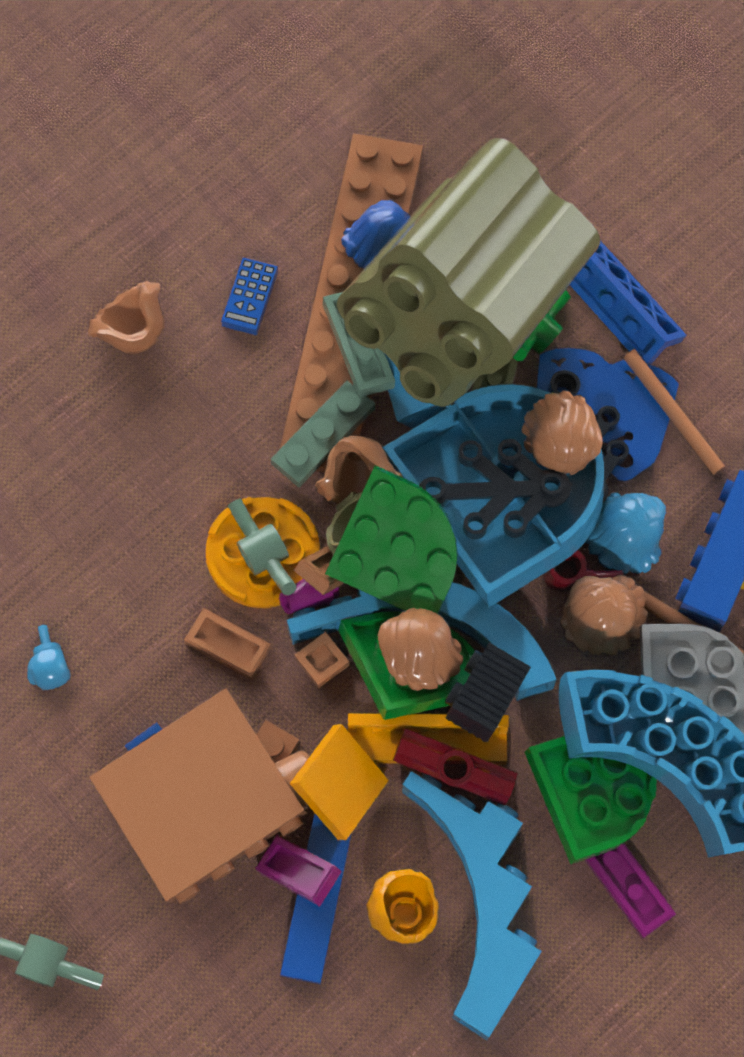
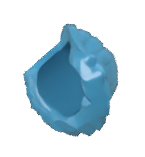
M617 492L611 493L602 505L595 528L585 541V543L589 544V554L598 556L599 564L610 570H622L624 575L628 572L636 574L641 572L647 573L651 570L652 563L656 564L659 562V557L662 554L659 541L664 532L665 504L658 497L645 493H629L623 496Z

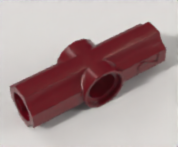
M408 728L404 729L392 760L440 779L450 786L460 787L502 805H506L510 798L518 772ZM451 756H460L466 761V770L458 777H451L444 771V763Z

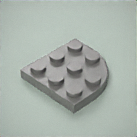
M694 624L640 625L642 675L693 694L703 701L702 704L712 709L720 717L725 716L744 734V654L740 649L729 641L728 637L704 626Z

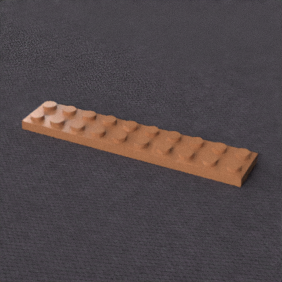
M353 133L280 449L347 380L353 384L323 308V297L344 292L363 271V268H359L354 263L353 258L348 257L342 245L343 232L346 228H351L352 224L370 206L381 200H392L410 214L423 155V145ZM364 421L350 436L361 437ZM327 460L316 470V472L325 473Z

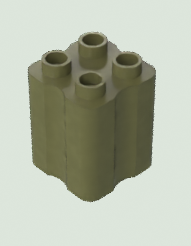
M494 138L472 155L453 178H447L427 197L339 296L337 308L344 319V325L348 334L357 343L371 349L378 348L392 360L400 372L401 384L409 395L418 401L445 407L463 396L480 375L493 374L514 357L599 248L600 237L596 228L572 203L561 199L549 189L542 180L538 168L513 143L505 139Z

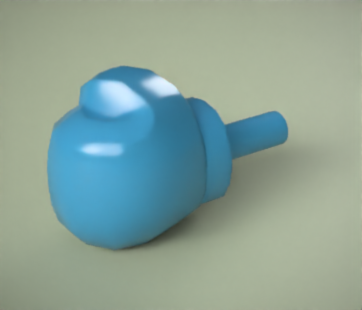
M40 625L38 632L41 645L33 650L34 656L30 659L27 667V678L30 684L37 685L42 690H50L64 685L70 679L71 673L67 667L60 644L50 641L47 625Z

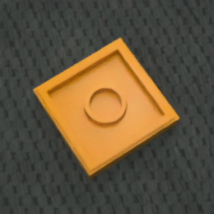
M342 724L332 726L290 782V785L338 840H347L389 780Z

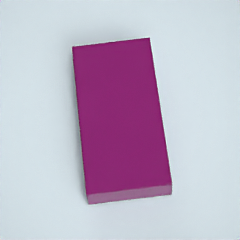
M276 835L255 868L261 875L319 907L342 872L335 865Z

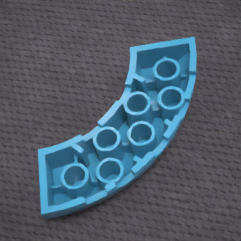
M583 670L564 673L559 684V708L569 759L600 757L620 761L643 770L666 786L690 813L700 832L708 858L744 851V734L725 716L720 717L712 709L702 704L703 701L693 694L678 687H670L654 681L653 678L648 676L618 673L614 670Z

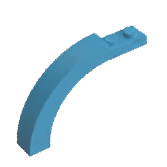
M452 582L438 615L444 618L450 627L466 634L484 649L491 643L531 667L515 695L516 701L553 690L557 680L544 652L528 630L499 604L496 603L488 608L477 591ZM357 589L358 598L352 599L351 596H344L333 600L329 607L315 611V608H305L295 612L293 618L287 620V626L292 644L294 645L319 637L324 632L329 634L338 631L340 622L343 619L387 611L405 612V610Z

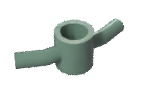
M241 498L231 502L228 508L245 535V538L236 543L251 572L256 576L267 570L284 595L294 593L296 584L280 563L289 557V553L277 530L272 524L259 529Z
M30 934L26 946L0 937V955L19 961L15 974L52 988L57 976L95 990L100 988L104 974L64 960L68 947L35 934Z

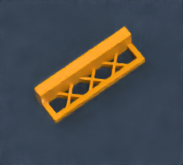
M348 713V732L374 763H397L392 760L405 728L450 746L461 748L470 754L495 764L507 763L509 715H503L489 741L483 742L481 738H476L474 734H470L467 730L461 729L460 726L448 721L445 718L447 714H410L383 720L381 714ZM451 756L444 764H466V761L460 756Z

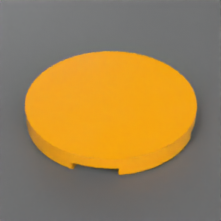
M247 497L241 499L259 529L272 524L277 530L289 553V557L280 563L294 583H298L303 578L294 569L300 560L320 550L318 533L309 516L300 507L283 498ZM227 507L218 515L208 532L206 563L212 580L223 594L244 606L253 608L280 606L279 594L282 591L271 578L268 571L265 570L255 576L242 557L236 542L245 538V535Z

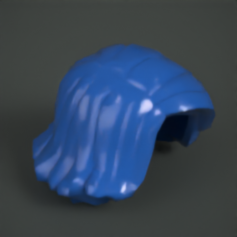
M381 200L370 206L352 224L351 228H346L343 232L342 245L348 257L353 258L354 263L359 268L364 269L411 216L392 200Z

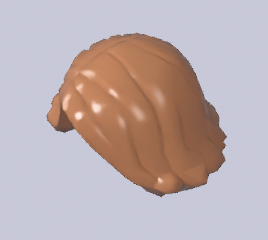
M145 281L138 283L131 289H126L124 293L115 298L114 302L108 303L104 309L99 310L98 315H95L94 319L89 321L88 335L92 338L98 337L100 340L127 354H137L150 349L156 344L158 337L165 328L164 318L158 302L159 283Z
M562 391L559 394H546L544 399L538 400L537 403L533 404L534 409L525 414L522 433L527 437L524 440V447L529 453H533L537 464L556 472L573 475L583 470L601 452L603 444L602 433L592 408L586 403L583 396H573L568 391Z
M349 436L339 440L337 445L331 449L327 458L325 475L316 482V487H318L317 492L324 496L327 501L332 500L338 505L352 491L356 493L363 492L375 465L402 477V474L397 472L390 463L386 452L379 442L366 437Z
M618 575L613 578L585 576L576 580L564 605V615L560 619L561 626L565 629L566 639L574 642L575 646L582 652L588 650L591 654L598 656L603 652L609 655H617L618 650L624 651L629 649L630 641L640 638V625L645 623L648 611L644 608L645 591L642 586H636L632 578H627L624 575Z
M412 608L396 617L388 619L380 625L378 632L379 646L387 669L395 678L397 684L401 686L408 685L412 690L416 691L436 689L438 685L447 683L451 677L458 675L460 672V665L463 662V656L459 654L461 644L458 640L452 638L448 623L437 613L422 608Z

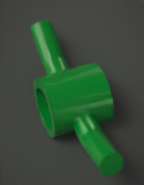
M566 290L513 358L516 361L524 360L530 349L540 354L562 331L563 326L554 318L571 298Z

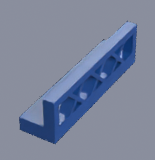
M600 240L599 248L574 278L570 286L629 352L635 349L645 363L651 365L666 347L681 343L687 335Z

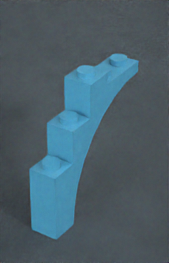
M411 771L402 784V793L424 809L448 836L463 863L473 893L477 923L475 957L467 987L452 1018L487 1041L542 952L535 947L537 941L526 932L516 929L513 933L507 929L532 888L531 885L526 883L528 877L523 872L511 865H507L505 869L499 866V863L521 830L523 823L517 820L519 814L515 810L500 803L495 806L488 801L482 812L478 814L474 811L476 806L465 797L456 794L453 798L440 790L442 784L432 776L421 773L418 776Z

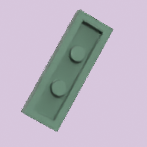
M343 292L324 296L323 308L358 397L394 389L395 378L385 353L378 348L371 349L360 345L348 334L344 325V319L337 308V300Z
M347 380L271 458V465L300 488L327 460L331 449L337 445L338 441L344 437H349L375 410V403L367 396L359 398L354 385Z

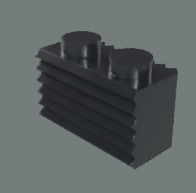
M491 643L487 645L483 653L475 650L464 671L470 674L466 683L463 685L456 682L445 703L451 706L445 718L460 726L461 729L467 730L468 733L474 734L476 738H481L483 742H488L531 667Z

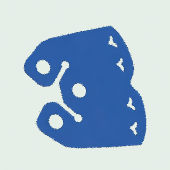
M575 348L553 349L540 354L537 378L538 389L549 392L548 387L551 378L556 372L561 370L571 371L580 380L578 395L585 398L586 403L592 408L595 415L604 406H613L620 413L617 427L605 434L603 442L609 443L624 436L626 432L633 433L632 440L624 441L628 445V454L632 456L633 464L628 468H623L620 465L614 468L611 473L618 480L627 481L633 479L655 462L661 450L670 418L637 376L632 379L625 373V371L634 373L625 360L609 364L595 352ZM562 358L566 359V361H564L560 367H558L556 363L551 361V359L559 361ZM579 360H583L585 363H593L594 366L584 369ZM648 365L659 381L667 384L664 387L675 400L679 386L678 382L667 372ZM565 387L557 388L559 392L568 391ZM605 415L608 419V423L614 421V419L610 415ZM617 448L610 450L612 455L616 457L622 453Z

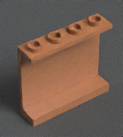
M227 688L89 777L166 902H173L177 899L179 904H183L201 892L198 887L199 884L210 877L213 878L214 882L225 877L235 869L232 864L234 861L245 854L249 859L255 857L269 847L267 839L278 832H281L283 837L290 834L304 824L301 817L307 814V811L298 801Z

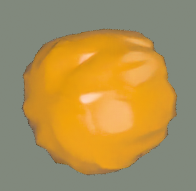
M404 869L389 871L375 882L366 908L372 928L376 929L389 941L409 944L418 943L432 933L438 920L439 903L435 897L430 878L422 872Z

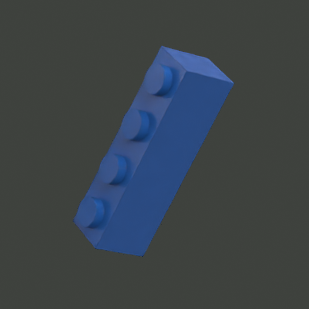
M739 470L734 482L729 479L726 480L718 498L719 501L724 502L721 513L712 512L704 530V533L711 535L706 547L698 545L689 565L696 568L692 580L684 578L675 597L676 600L682 602L678 610L680 613L717 632H720L725 625L744 581V471Z

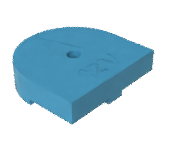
M514 384L488 386L473 390L454 401V405L385 445L383 449L396 471L400 472L404 479L418 486L421 481L428 477H438L444 480L446 484L489 482L472 467H466L460 463L458 459L459 447L467 440L478 442L482 447V455L514 481H529L512 465L506 466L498 460V446L505 439H514L520 443L522 447L521 453L540 469L548 470L546 467L537 464L533 453H529L525 449L524 440L527 436L522 433V426L525 423V414L534 409L533 404L537 403L538 400L544 399L545 395L550 394V392ZM511 448L503 450L506 456H514L516 454ZM466 450L464 455L473 458L477 456V453L473 450ZM602 450L583 470L573 475L570 473L565 474L571 482V493L568 500L558 507H544L527 525L525 534L518 538H512L505 534L503 530L504 517L510 511H520L531 497L515 498L487 527L486 534L480 539H471L465 535L463 531L464 519L469 513L479 512L491 499L448 500L443 509L447 513L457 541V564L488 608L565 561L588 539L599 519L603 504L604 460ZM554 483L545 484V487L550 491H555L559 488ZM429 487L426 490L431 495H437L441 492L436 487ZM518 520L508 522L509 526L514 529L522 527V523ZM477 521L468 524L473 530H480L483 527Z

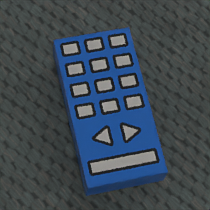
M242 258L221 320L222 327L257 336L278 274V266Z

